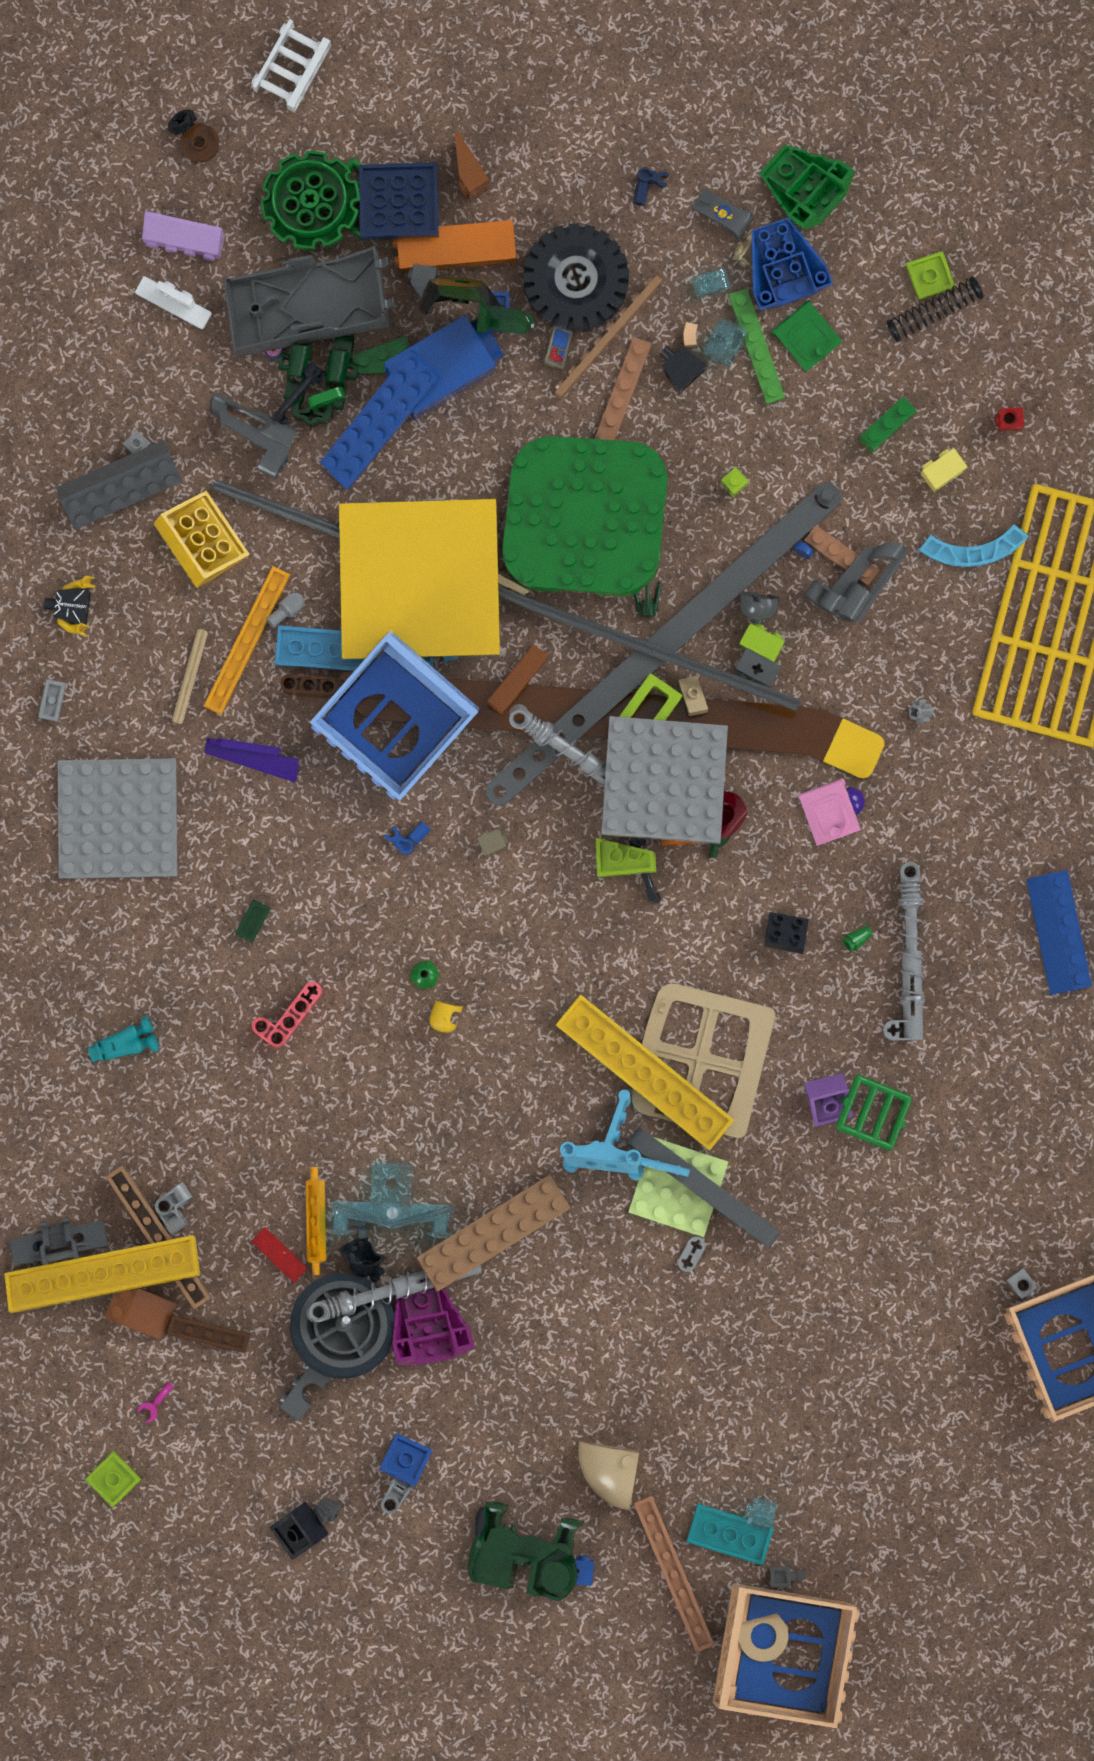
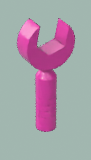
M167 1382L156 1395L153 1403L145 1402L139 1406L137 1413L143 1408L150 1410L151 1418L145 1423L152 1422L157 1417L158 1410L156 1406L174 1388L170 1382Z

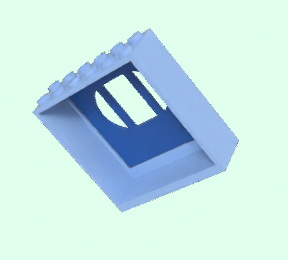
M390 630L313 717L310 723L312 724L311 728L319 735L323 733L327 737L326 741L334 748L338 746L342 750L341 754L347 760L353 759L357 763L356 767L362 773H369L372 776L371 780L377 786H384L387 789L386 793L395 800L397 798L401 800L478 713L479 707ZM384 649L381 655L374 661V663L367 669V671L360 677V679L353 685V687L346 693V695L338 702V704L331 710V712L323 719L324 715L346 692V690L353 684V682L360 676V674L367 668V666L374 660V658L381 652V650ZM370 695H385V698L359 728L355 729L353 716L357 705ZM393 700L411 716V719L386 748L380 752L361 733L388 702ZM460 716L461 719L457 722V724L450 730V732L443 738V740L436 747H434L437 744V742L444 736V734L452 727V725L459 719ZM417 723L419 739L414 749L402 757H388L387 754L409 729ZM427 755L428 757L420 764V766L413 772V774L406 780V782L402 786H400V784L407 778V776Z

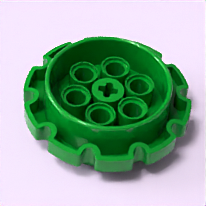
M306 151L305 156L302 158L298 157L295 153L281 160L278 163L279 171H270L262 187L263 192L267 196L261 199V210L265 221L273 222L270 226L271 232L284 244L293 241L295 249L304 251H315L318 244H322L324 248H329L343 239L342 231H351L359 216V211L354 206L360 203V191L357 181L349 180V177L352 175L350 169L338 158L328 161L327 154L319 151ZM313 179L320 180V183L316 186L310 184ZM294 185H301V189L299 191H292V187ZM327 192H334L332 198L327 199L324 197ZM307 199H314V203H308ZM296 203L297 207L294 210H288V205ZM323 210L330 211L327 217L323 218L320 216ZM305 216L311 217L308 223H302L301 220Z

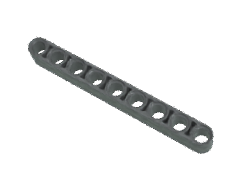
M638 1127L627 1143L648 1159L659 1160V1162L690 1169L688 1177L670 1172L667 1173L769 1249L781 1234L779 1230L642 1128Z

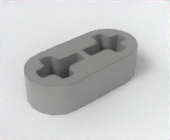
M692 1237L687 1242L678 1260V1266L682 1271H692L705 1249V1242L701 1237ZM700 1240L702 1248L696 1249L694 1254L691 1253L693 1249L691 1242ZM690 1254L692 1255L690 1260L692 1266H687L685 1269L681 1261L682 1259H687Z

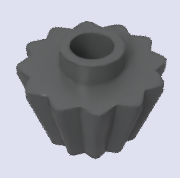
M324 1498L317 1504L314 1512L324 1526L329 1522H333L338 1517L341 1505L329 1498Z

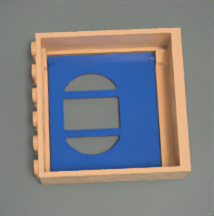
M1094 1274L1005 1309L1007 1312L1004 1314L1005 1320L1008 1325H1012L1014 1332H1011L1015 1344L1019 1343L1021 1351H1019L1020 1357L1023 1362H1027L1029 1367L1026 1370L1030 1381L1035 1382L1037 1387L1034 1388L1035 1395L1038 1400H1042L1044 1407H1041L1044 1417L1050 1421L1055 1422L1094 1406V1374L1089 1380L1078 1385H1067L1056 1379L1058 1375L1094 1362V1355L1052 1371L1042 1348V1345L1082 1329H1086L1094 1348V1284L1016 1314L1015 1312L1094 1282ZM1066 1314L1081 1320V1323L1045 1338H1039L1042 1327L1052 1317ZM1090 1395L1092 1396V1397H1090V1398H1088V1399L1082 1400V1401H1080V1402H1077V1403H1075V1404H1072V1405L1067 1406V1407H1065V1408H1062V1409H1060V1410L1054 1411L1055 1409L1060 1408V1407H1062V1406H1065V1405H1067V1404H1070V1403H1072V1402L1078 1401V1400L1083 1399V1398H1085V1397H1088V1396H1090Z
M733 1583L712 1703L718 1709L837 1728L838 1723H841L842 1720L841 1703H844L846 1692L843 1691L844 1683H847L849 1678L847 1666L852 1660L851 1643H854L856 1631H853L854 1624L859 1619L857 1607L843 1601ZM751 1594L762 1595V1596H768V1597H774V1598H780V1599H786V1600H789V1602H788V1601H782V1600H776V1599H770V1598H764V1597H758V1596H752ZM801 1602L840 1608L841 1610L801 1604ZM776 1613L784 1623L793 1619H806L813 1622L822 1632V1638L788 1632V1639L822 1644L818 1671L778 1666L772 1664L773 1660L761 1662L748 1657L741 1650L739 1644L741 1623L746 1622V1619L749 1621ZM761 1623L753 1628L751 1641L755 1647L767 1649L775 1642L776 1632L770 1624ZM772 1672L810 1677L816 1680L805 1689L793 1691L781 1687L774 1680ZM735 1698H738V1699H744V1700H750V1701H756V1702H762V1703H768V1704H775V1705H781V1706H787V1707H793V1708H799V1709H805V1710L823 1712L824 1714L813 1713V1712H807V1711H801V1710H795V1709H789V1708H783V1707H777V1706H771V1705H765V1704H759V1703H753V1702H747V1701H741V1700H734V1699H735Z

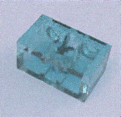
M719 319L713 329L709 342L705 345L703 354L713 362L730 367L747 332L739 324Z

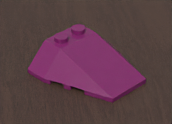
M426 1279L420 1280V1283L426 1282ZM435 1288L427 1289L424 1294L417 1292L409 1295L407 1299L402 1297L396 1299L392 1347L397 1364L419 1366L453 1359L474 1349L470 1328L463 1321L460 1312L454 1307L444 1288L436 1292Z

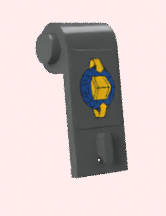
M705 188L692 206V209L722 225L729 234L737 239L743 236L753 221L752 213L748 209H740Z

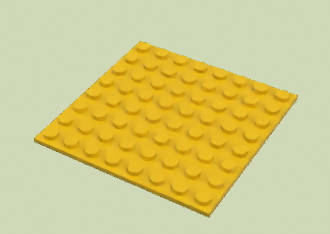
M496 499L339 504L342 659H365L390 630L421 657L500 655ZM382 649L381 652L375 658H378L384 651V649Z

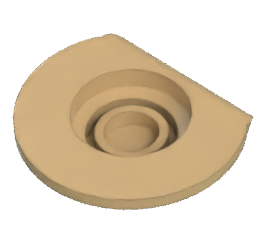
M777 1613L749 1621L746 1620V1622L741 1623L739 1644L748 1657L756 1661L766 1662L777 1658L785 1650L788 1642V1630L786 1624ZM761 1623L770 1624L776 1632L775 1642L767 1649H759L751 1641L753 1628Z

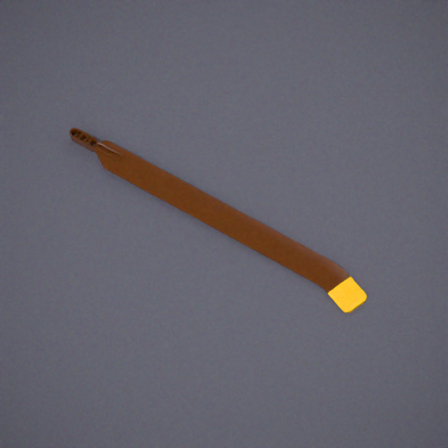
M354 671L343 672L339 680H334L330 677L286 674L281 678L280 685L283 693L286 695L331 698ZM362 672L360 674V676L353 682V684L346 690V692L339 698V700H341L346 695V693L353 687V685L360 679V677L365 672ZM446 678L479 707L478 713L465 726L467 728L524 732V729L514 728L509 721V711L517 704L524 705L533 716H537L541 721H548L554 725L591 691L589 689L527 685L502 715L487 705V701L502 684L501 682ZM286 681H293L295 683L291 689L285 688L284 684ZM312 682L315 686L312 690L308 691L304 689L305 683ZM326 684H332L334 689L331 692H326L323 687ZM630 693L582 737L608 739L609 717H619L636 693ZM374 694L364 698L357 705L355 711L367 718L385 698V695ZM647 694L631 718L654 720L668 699L663 695ZM681 698L666 720L728 726L726 748L807 755L862 779L868 778L872 774L884 748V740L880 735L829 712L801 706L797 710H793L776 704L705 699L708 712L689 716L683 698ZM390 700L374 720L408 723L411 716L393 700ZM518 713L514 715V718L521 720L524 718V715ZM576 715L572 719V723L577 727L582 726L585 722L584 718L580 715ZM460 716L459 719L452 726H455L457 724V722L461 719Z

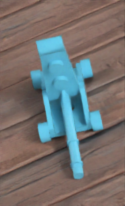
M621 1090L618 1094L619 1103L605 1142L599 1143V1141H594L589 1145L575 1146L572 1142H565L560 1147V1153L564 1158L563 1167L570 1173L575 1172L578 1167L628 1173L629 1178L632 1180H639L643 1177L644 1171L642 1166L686 1177L690 1173V1169L679 1165L675 1166L659 1162V1160L643 1158L638 1150L634 1149L627 1152L614 1147L615 1142H618L620 1138V1125L625 1123L627 1117L626 1107L631 1104L630 1093L627 1090Z

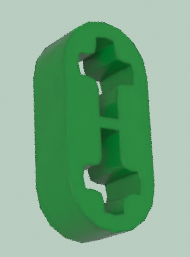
M337 387L313 395L307 400L310 409H316L340 401L346 396L343 387Z

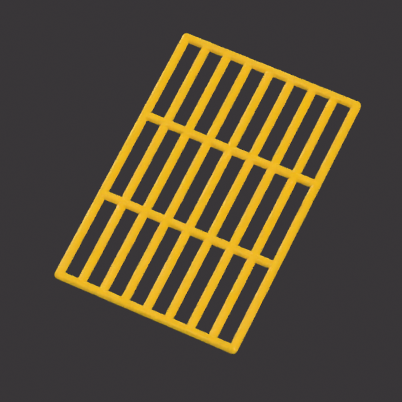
M1033 484L1021 525V530L1026 534L1029 530L1038 492L1050 495L1033 561L1021 560L1025 545L1024 541L1014 552L972 714L976 717L1094 748V715L1088 738L1076 735L1094 668V637L1088 658L1077 655L1094 591V560L1089 578L1078 575L1094 514V499ZM1058 497L1069 501L1051 567L1040 565ZM1080 503L1087 505V510L1069 573L1059 570L1075 505ZM1018 567L1028 569L1030 572L1013 636L1009 637L1001 635ZM1037 572L1049 575L1032 641L1027 642L1020 640ZM1057 577L1068 580L1049 648L1039 645ZM1076 582L1087 585L1068 653L1058 650ZM1001 642L1010 645L993 712L981 710L998 643ZM1019 647L1029 650L1012 717L1010 718L1000 715L1017 648ZM1038 652L1048 655L1031 722L1029 723L1021 721L1019 718L1036 653ZM1055 658L1067 660L1050 727L1047 728L1038 725ZM1074 663L1086 665L1070 729L1066 733L1057 730Z

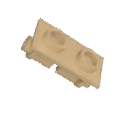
M754 229L747 232L745 235L746 240L734 250L735 255L732 257V260H740L739 264L744 268L752 262L751 231Z

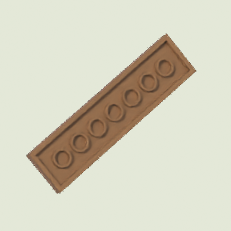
M548 1175L421 1254L416 1259L436 1292L566 1212L570 1209V1206L551 1175Z

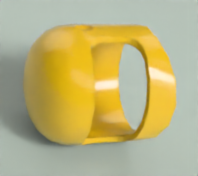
M435 1000L429 1019L431 1027L443 1033L454 1031L457 1025L450 1022L453 1012L461 1013L463 1006L450 1005Z

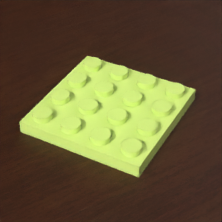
M655 1138L721 1187L728 1161ZM643 1166L644 1174L638 1181L629 1213L704 1237L714 1207L667 1172Z

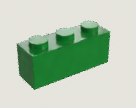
M903 396L860 436L859 441L873 454L916 414L917 410Z

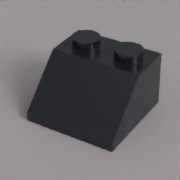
M306 1501L270 1526V1529L292 1560L328 1535V1532Z

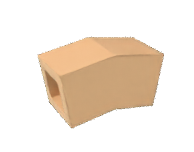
M686 322L683 333L684 348L697 346V324Z

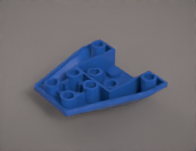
M789 218L751 231L753 294L759 310L773 309L814 295L833 285L827 265Z

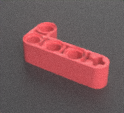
M316 982L307 983L276 1025L263 1017H259L252 1023L253 1031L276 1048L284 1046L321 997V986ZM315 986H317L316 991L318 992V994H312L309 999L313 1000L310 1004L305 998H302L303 994H305V996L307 997L310 994V991L308 990L309 987L314 988ZM300 1001L305 1002L307 1005L304 1012L296 1010V1005ZM288 1017H292L295 1021L294 1026L291 1028L284 1026V1021ZM260 1021H264L267 1024L264 1032H258L256 1029V1025ZM275 1033H280L283 1037L282 1042L279 1044H274L272 1041V1036Z

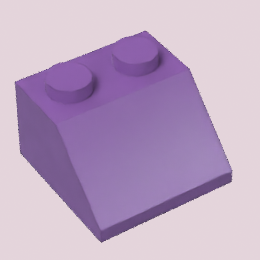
M843 1073L804 1083L815 1127L838 1121L844 1106L841 1103L844 1096L847 1097L849 1093ZM852 1107L847 1118L853 1117Z

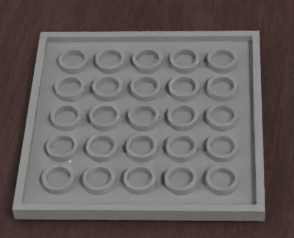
M610 716L601 835L720 844L728 726Z
M176 758L58 761L59 879L178 877Z

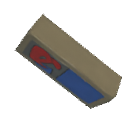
M554 325L544 365L564 369L573 332L565 331V329Z

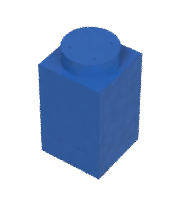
M464 315L384 362V372L389 377L407 353L414 349L441 376L410 414L413 420H416L494 373L495 362L504 356L490 329L486 332L477 333L478 318L470 322L467 316Z

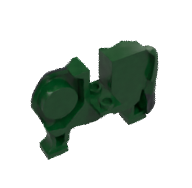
M486 1501L485 1507H481L476 1514L475 1538L470 1549L467 1567L470 1580L475 1583L512 1589L514 1587L517 1566L531 1564L532 1562L526 1594L539 1597L544 1596L556 1601L566 1598L575 1587L578 1579L576 1562L573 1555L574 1534L577 1529L583 1526L584 1521L561 1518V1526L558 1527L556 1536L551 1543H548L534 1536L520 1537L515 1533L514 1524L511 1525L510 1530L507 1529V1523H504L502 1528V1517L508 1509V1504Z

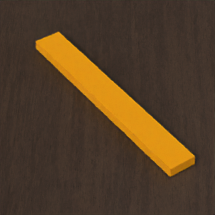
M272 566L204 704L205 708L222 715L267 624L266 618L272 614L288 582L289 573Z

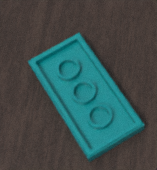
M697 1503L686 1542L763 1566L774 1526Z

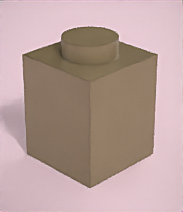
M499 829L477 838L484 857L507 848L506 843H508V839L504 832L500 833Z

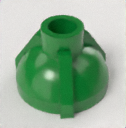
M428 960L417 963L412 968L409 977L417 987L428 989L436 986L439 973L432 961ZM424 970L428 972L426 978L421 977V972Z

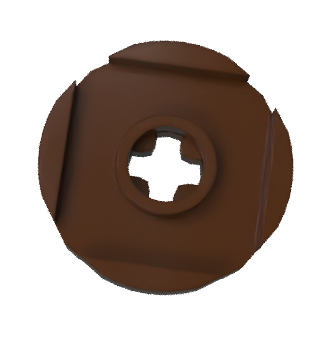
M194 123V126H191L189 130L182 134L180 147L184 156L192 162H207L218 152L219 138L211 126ZM196 139L205 140L202 147L195 146Z

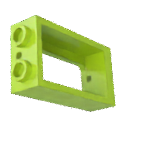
M650 673L619 717L631 718L653 688L668 699L654 720L666 721L683 695Z

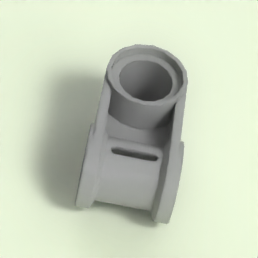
M394 1478L381 1502L382 1510L387 1514L395 1513L413 1486ZM387 1499L395 1501L396 1507L393 1510L385 1508L384 1503Z

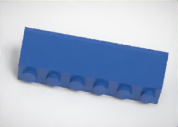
M1068 870L1026 879L1050 995L1092 987Z

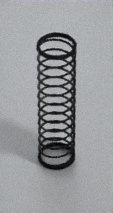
M971 276L969 279H966V285L960 282L959 288L953 285L952 291L946 289L945 295L939 293V299L933 296L932 302L926 299L925 305L919 303V309L913 306L912 313L906 310L905 316L899 313L898 319L892 317V319L887 320L888 329L894 340L899 342L901 337L893 319L899 323L905 337H908L901 324L900 315L906 320L912 334L915 333L908 321L907 312L914 318L917 328L921 331V327L914 315V308L919 312L924 325L928 327L921 313L920 305L926 309L931 322L935 323L928 310L927 301L934 307L939 320L942 319L935 307L934 298L938 300L944 314L948 317V313L941 302V294L946 298L951 311L955 313L948 299L947 291L953 295L958 308L961 310L962 307L955 296L954 287L960 292L966 306L969 304L961 291V284L965 286L972 302L975 303V299L968 288V280L977 298L983 299V291L976 278Z

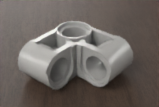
M183 1182L172 1188L155 1203V1210L171 1235L189 1225L186 1219L182 1218L184 1216L180 1210L177 1209L194 1199ZM163 1200L167 1201L170 1205L167 1212L159 1209V1203Z

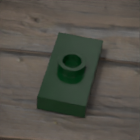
M253 899L235 934L253 943L271 908Z

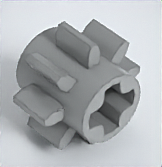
M926 699L913 701V705L909 708L911 719L916 720V724L930 722V718L933 715L931 704H926Z

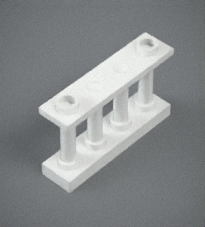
M289 19L287 24L284 23L282 25L278 41L260 73L255 74L251 84H253V91L256 93L260 87H263L282 97L287 102L288 110L295 113L331 48V41L323 37L321 42L313 41L294 31L293 21ZM288 36L314 49L313 52L315 54L312 59H307L284 47L283 45ZM280 53L303 65L306 69L304 74L298 76L275 64L274 62L278 54ZM271 70L294 82L296 85L294 92L289 93L266 81L265 78L268 72Z

